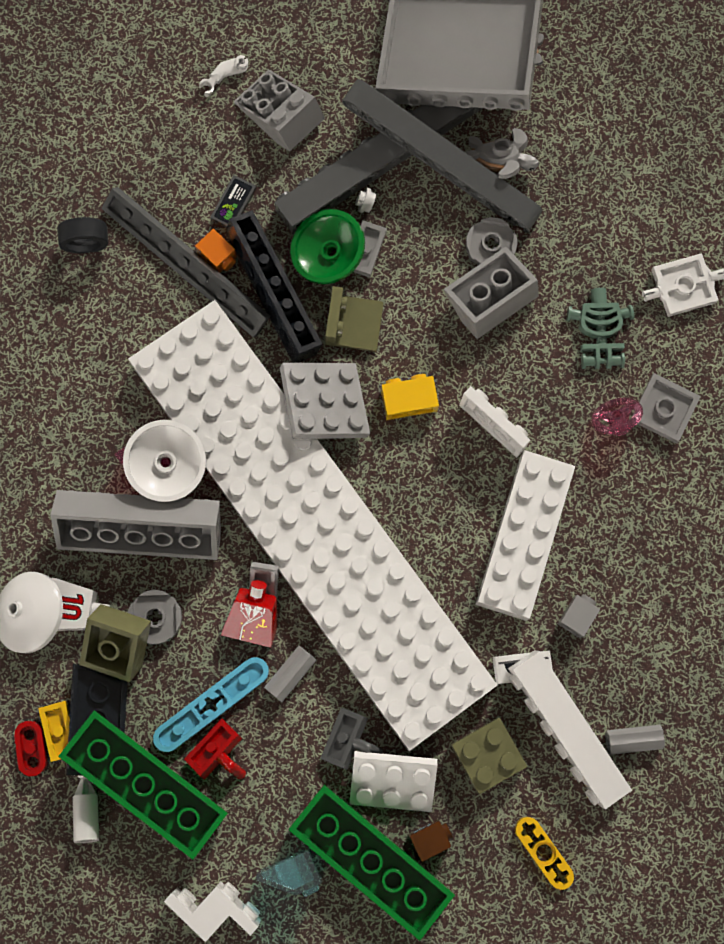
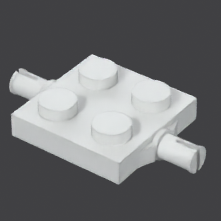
M702 253L655 266L651 271L656 282V288L642 291V297H644L645 302L659 298L663 302L668 317L715 304L718 301L714 285L715 281L724 279V268L711 272L705 264Z

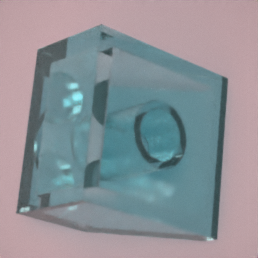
M309 847L259 870L256 874L259 882L293 895L302 893L304 897L318 891L319 884L322 883V875Z

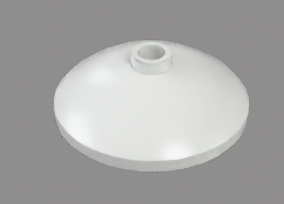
M157 420L140 427L131 436L124 450L123 467L129 483L142 496L158 502H171L187 496L199 485L206 468V454L201 440L189 427L177 421ZM163 458H169L171 460V464L169 467L161 466V460Z
M38 572L22 573L9 581L0 593V641L8 649L19 653L36 652L45 647L58 631L63 615V600L57 584L49 576Z

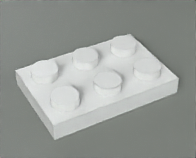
M470 386L463 394L459 406L517 458L530 442V439L527 437L528 433L520 425L514 426L508 420L509 417L506 412L500 407H493L488 402L489 398L480 389L475 390Z
M355 751L350 805L432 812L437 759Z

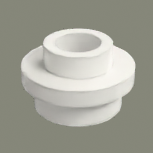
M366 188L364 192L360 191L357 196L355 205L359 206L358 212L360 213L364 211L369 213L373 207L376 193L371 192L370 188Z

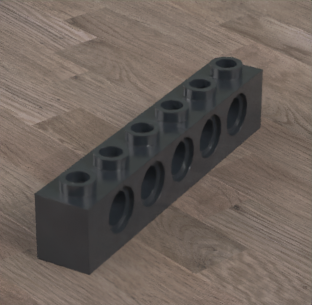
M253 210L230 218L225 233L232 247L235 248L236 254L265 311L270 315V320L292 363H299L316 356L322 346V342Z

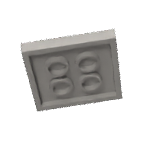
M282 363L280 373L293 439L367 438L369 436L370 429L356 363Z

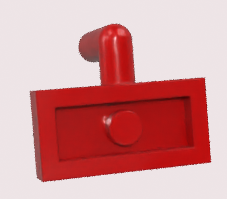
M223 719L184 758L204 780L219 764L239 780L246 776V771L228 756L243 738Z

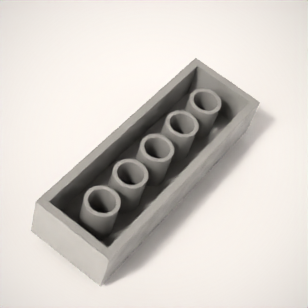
M73 490L56 491L51 511V521L58 550L218 559L221 539L220 501L181 498L171 502H158L140 495Z

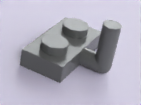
M341 707L320 759L348 770L355 750L365 753L383 754V749L360 739L368 718Z

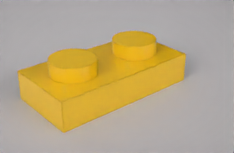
M67 701L38 708L51 762L61 760L58 756L68 744L70 712Z

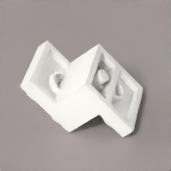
M220 881L199 906L194 903L197 900L195 896L186 888L181 891L177 887L164 901L205 942L228 916L235 920L250 936L261 922L258 916L260 914L259 910L249 901L244 904L238 898L240 892L229 882L224 885Z

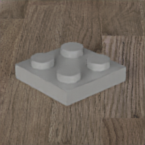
M653 373L630 421L677 444L701 396Z

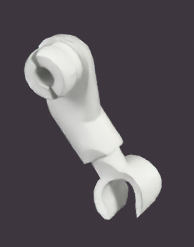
M239 55L234 59L221 62L210 74L209 79H202L200 81L199 88L209 86L211 89L206 91L204 96H210L213 93L214 86L219 84L225 77L245 72L248 68V59H244L245 56Z

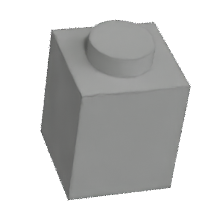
M582 594L581 597L576 595L572 598L557 624L578 638H582L599 613L600 608L596 607V601L587 595Z

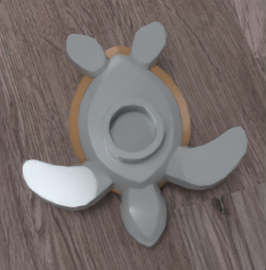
M512 129L513 142L501 138L482 143L478 137H469V146L473 149L465 153L490 171L498 172V178H510L520 171V167L526 171H533L539 166V161L535 157L521 153L528 144L527 135L521 129Z

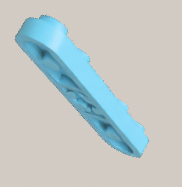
M258 657L246 660L159 726L153 735L155 746L163 752H171L180 747L261 685L269 674L267 663ZM224 695V698L216 704L218 709L215 712L209 709L200 714V711L207 705L206 699L208 697L214 700Z

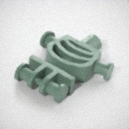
M606 288L591 289V303H584L581 310L572 309V306H568L566 321H570V319L579 320V330L581 333L592 339H597V344H582L580 347V352H594V356H586L585 353L581 354L582 369H585L586 366H594L595 369H600V364H606V369H611L612 366L625 367L624 353L612 355V352H622L625 348L624 343L607 344L606 338H610L620 331L623 326V319L629 318L634 320V309L632 305H627V308L620 309L619 303H607ZM614 315V318H612V319H609V320H606V319H605V318H608V317ZM616 323V328H614L611 331H606L607 327H610ZM588 327L596 328V331L591 330ZM600 352H605V358H600Z

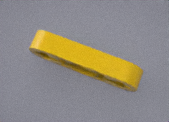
M531 817L520 818L515 825V834L553 887L560 890L569 888L574 880V874L570 866L535 819ZM523 823L528 825L533 823L534 828L532 832L535 837L539 838L542 835L544 838L535 842L532 848L528 845V843L533 842L530 836L527 834L522 836L521 834ZM540 845H548L551 848V857L546 861L539 860L536 855L537 848ZM557 857L560 860L559 863L555 864L557 868L562 872L567 871L565 883L554 881L557 875L551 867L548 871L545 869V866L553 864Z

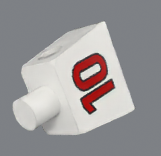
M51 578L57 584L63 600V615L58 631L85 630L87 618L101 604L96 603L97 592L57 578Z

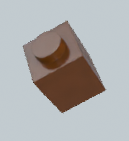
M438 819L408 834L422 862L452 847L449 840L453 836L447 824L441 825Z

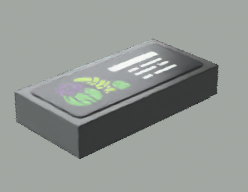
M233 175L210 217L211 221L227 228L230 218L244 213L257 189L256 185Z

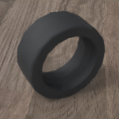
M91 217L72 218L61 222L57 227L59 247L66 252H97L103 250L109 244L107 225L100 219Z

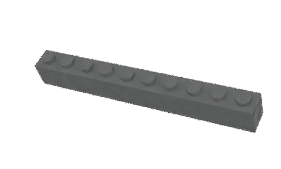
M421 105L416 110H409L407 112L442 136L483 108ZM381 132L373 138L367 137L355 150L344 152L338 161L332 165L327 164L323 166L317 175L311 179L309 177L303 179L297 185V188L291 192L286 191L278 196L276 202H274L275 211L290 232L294 234L300 224L308 217L317 212L334 208L411 157L412 154Z

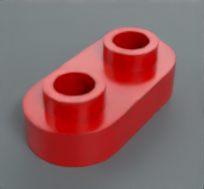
M24 721L17 726L14 733L18 768L26 776H38L45 771L48 764L44 731L39 723ZM29 729L35 733L32 740L26 738V732ZM32 757L38 759V765L35 768L29 765V760Z

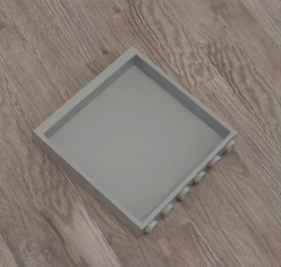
M390 0L375 89L396 104H409L411 106L434 105L436 107L456 106L461 108L478 107L489 110L496 108L514 111L530 110L543 0Z

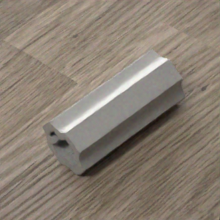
M298 646L264 688L283 702L316 662V659L301 646Z
M661 725L614 729L605 732L609 755L665 748V739Z

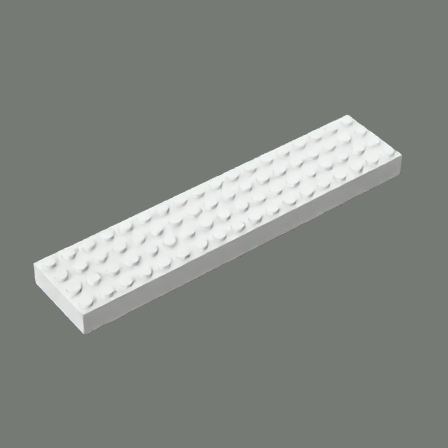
M216 300L128 358L134 370L170 420L186 425L199 437L206 454L205 469L274 565L279 566V572L408 751L497 686L492 676L318 439L292 438L284 393Z

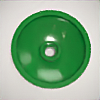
M334 209L317 212L304 220L293 236L290 250L293 265L310 282L332 284L341 281L349 276L361 262L365 250V236L360 224L350 214ZM337 250L334 256H330L331 251Z

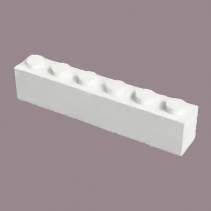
M534 650L509 667L508 670L512 674L509 676L511 683L517 690L522 689L527 697L524 699L525 704L533 714L535 712L538 713L542 719L539 724L548 737L550 735L554 737L557 742L554 746L563 760L566 758L573 766L570 768V771L579 783L583 781L588 790L585 794L594 806L598 804L600 807L607 809L631 792L632 789L542 653Z

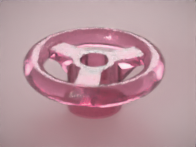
M631 398L612 399L601 404L594 411L591 422L593 427L601 433L618 436L624 435L640 422L643 416V407L638 401ZM625 405L621 409H616L614 411H606L615 406ZM635 409V415L629 420L631 411ZM599 419L607 421L609 426L602 425Z

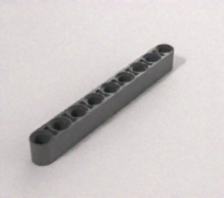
M357 79L343 98V105L501 218L514 226L517 224L523 228V232L528 233L542 213V208L502 178H498L495 173L363 80Z

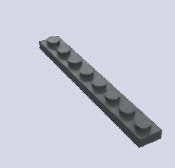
M119 187L112 188L101 209L211 302L216 300L224 313L252 337L258 336L269 320L270 315Z

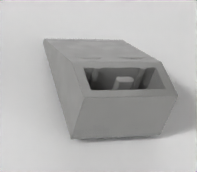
M269 69L234 101L264 132L289 152L325 119L314 96Z

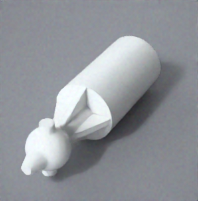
M78 776L81 780L73 796L74 843L99 841L98 795L87 778Z

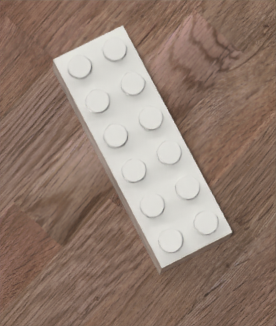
M526 450L523 451L518 462L475 605L524 621L530 619L575 466Z

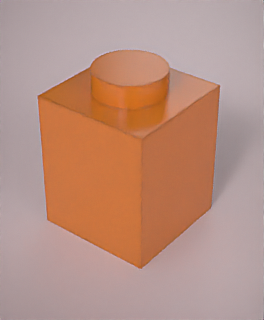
M214 228L195 245L197 254L219 273L223 270H230L236 263L235 258L237 255L235 248Z

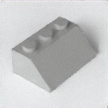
M504 247L444 289L461 322L476 339L539 297L538 280L507 247Z

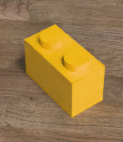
M418 374L412 376L411 380L401 381L400 378L387 380L386 384L381 385L386 420L438 411L439 403L433 376L427 377L426 374Z

